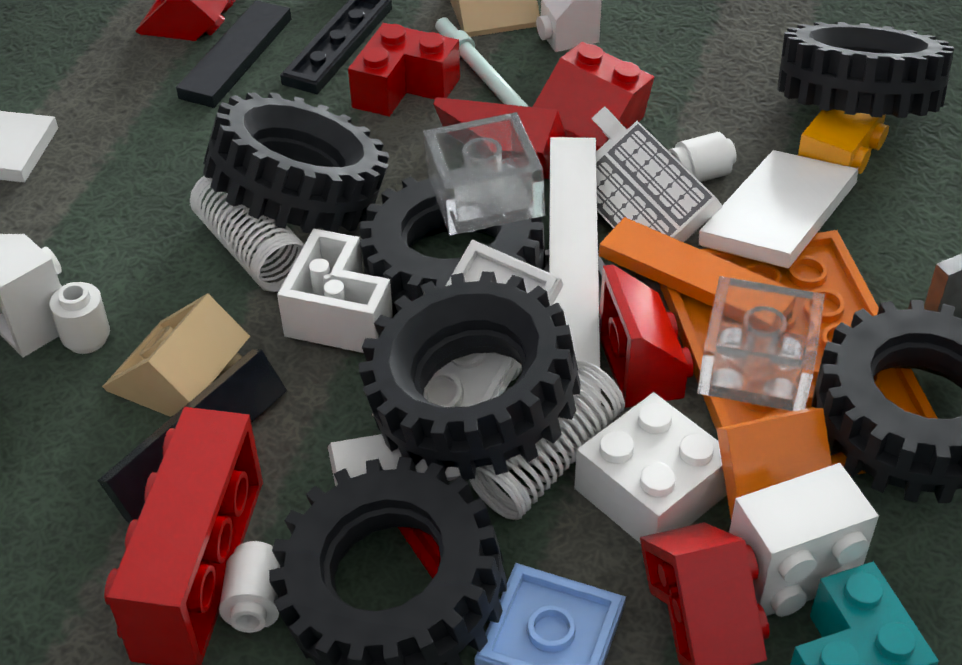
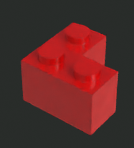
M382 23L348 68L352 108L390 117L406 93L434 100L436 97L447 98L460 80L459 39L445 37L435 32L427 33L409 29L399 24Z
M705 522L640 537L649 590L653 596L668 605L674 643L680 665H751L767 661L764 640L769 638V623L763 607L756 601L753 581L758 579V564L752 548L746 544L745 539Z

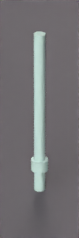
M446 17L440 18L436 22L435 28L442 36L459 39L460 58H463L503 104L529 107L475 49V42L465 31L458 30Z

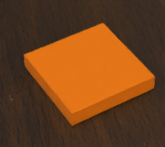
M811 407L716 428L731 520L736 498L832 466L823 408Z

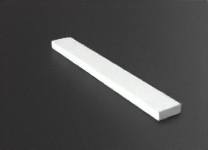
M550 137L549 273L560 277L563 282V287L553 304L559 303L564 311L566 325L569 324L576 361L589 362L600 368L596 138ZM578 374L580 379H583L601 393V388L596 383ZM581 384L582 388L601 405L600 399ZM588 419L591 425L596 427L595 423ZM581 425L582 428L589 433L588 428ZM574 430L576 435L583 439L582 435ZM567 436L570 442L577 446L575 440ZM558 440L564 447V449L570 452L569 447L563 444L560 440ZM549 444L555 452H560L557 449H555L551 444Z

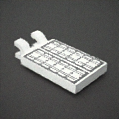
M605 106L591 118L609 138L596 151L597 211L613 228L626 217L685 242L723 207L719 200L638 121L626 129Z

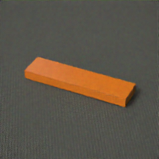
M626 217L614 227L599 245V257L771 333L776 330L796 301L798 291Z

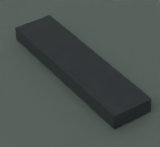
M255 0L176 87L178 99L215 108L292 20L290 8Z
M348 0L280 74L281 84L318 94L392 10V0Z
M252 349L184 407L249 414L250 420L253 422L280 398L287 389L263 350ZM183 408L97 480L128 523L133 519H139L145 504V487L148 477L152 472H158L163 459V445L166 433L170 428L176 427Z

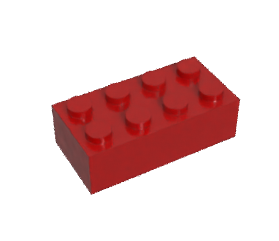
M184 407L176 427L170 428L166 433L163 445V459L158 472H152L148 477L145 487V504L139 519H133L128 526L125 538L126 551L119 568H113L110 571L105 585V602L111 607L117 624V635L119 638H122L131 662L152 665H202L219 614L226 562L234 554L236 547L244 541L263 484L249 414Z

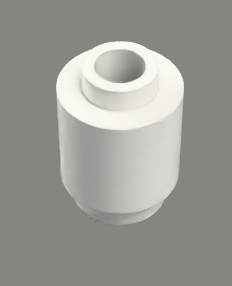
M720 132L678 142L675 148L668 150L700 182L729 175L733 164L736 162V150L733 142L728 138L726 139Z
M85 282L68 283L56 290L50 298L49 305L62 344L79 354H87L100 349L105 344L110 333V326L100 291L94 285Z
M259 541L242 543L236 547L234 554L226 562L219 613L223 620L236 630L248 633L257 632L264 627L272 625L278 619L279 612L274 603L278 596L270 584L269 570L280 568V565L272 552L273 546Z

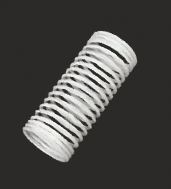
M201 177L191 191L190 205L192 211L264 291H279L286 278L278 282L268 283L266 281L276 280L286 275L293 267L305 244L287 225L284 229L274 226L276 220L264 215L259 219L249 216V208L247 209L242 204L234 207L229 205L226 209L222 210L228 204L225 201L217 213H214L228 193L224 194L215 203L210 212L214 200L222 192H217L206 208V203L215 191L212 189L202 203L205 193L211 186L212 178ZM243 208V210L235 218L231 219V217L235 213H237L240 209ZM245 213H247L244 218H242L238 223L235 224V222H236L242 215H244ZM250 218V220L245 225L239 228L247 219ZM292 244L294 245L291 255L289 256L287 261L284 262L279 268L271 272L260 273L261 271H266L277 266L281 261L285 259V257L291 250ZM288 245L287 250L280 259H278L274 264L262 268L263 265L272 262L276 257H278L285 248V246ZM298 247L296 258L291 264V266H289L281 274H278L274 277L263 278L264 276H269L281 271L286 265H288L293 256L295 255L296 249ZM279 249V251L275 255H273L270 259L266 260L267 257L270 256L275 250Z
M576 361L578 374L596 383L605 392L614 410H611L609 403L596 388L580 379V384L594 393L604 406L596 402L582 386H580V394L573 395L576 406L573 419L558 418L562 433L558 440L568 446L570 452L564 449L558 440L554 444L550 441L547 443L543 438L537 442L538 445L557 462L555 464L550 461L547 455L536 445L538 457L549 466L550 470L543 467L537 458L530 462L541 471L543 476L536 473L519 455L512 457L534 477L537 483L529 479L512 462L511 458L506 460V465L512 468L526 482L530 489L522 485L509 471L495 475L493 465L476 467L475 479H469L479 497L495 512L507 519H521L531 509V504L538 502V497L544 495V490H548L551 484L557 481V477L563 475V470L569 469L570 464L576 462L575 450L606 428L607 425L613 423V420L624 411L625 401L621 390L614 380L596 365L589 362ZM588 419L593 421L596 427L592 426ZM581 425L588 428L589 433L586 432ZM574 430L580 433L583 439L579 438L574 432ZM567 436L575 440L577 446L571 443ZM549 444H551L555 449L560 451L564 458L557 455V453ZM494 481H496V482L509 494V496H510L511 498H509V497L495 484Z

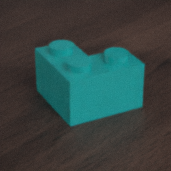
M873 561L820 578L810 618L822 638L795 646L790 665H938L939 660Z

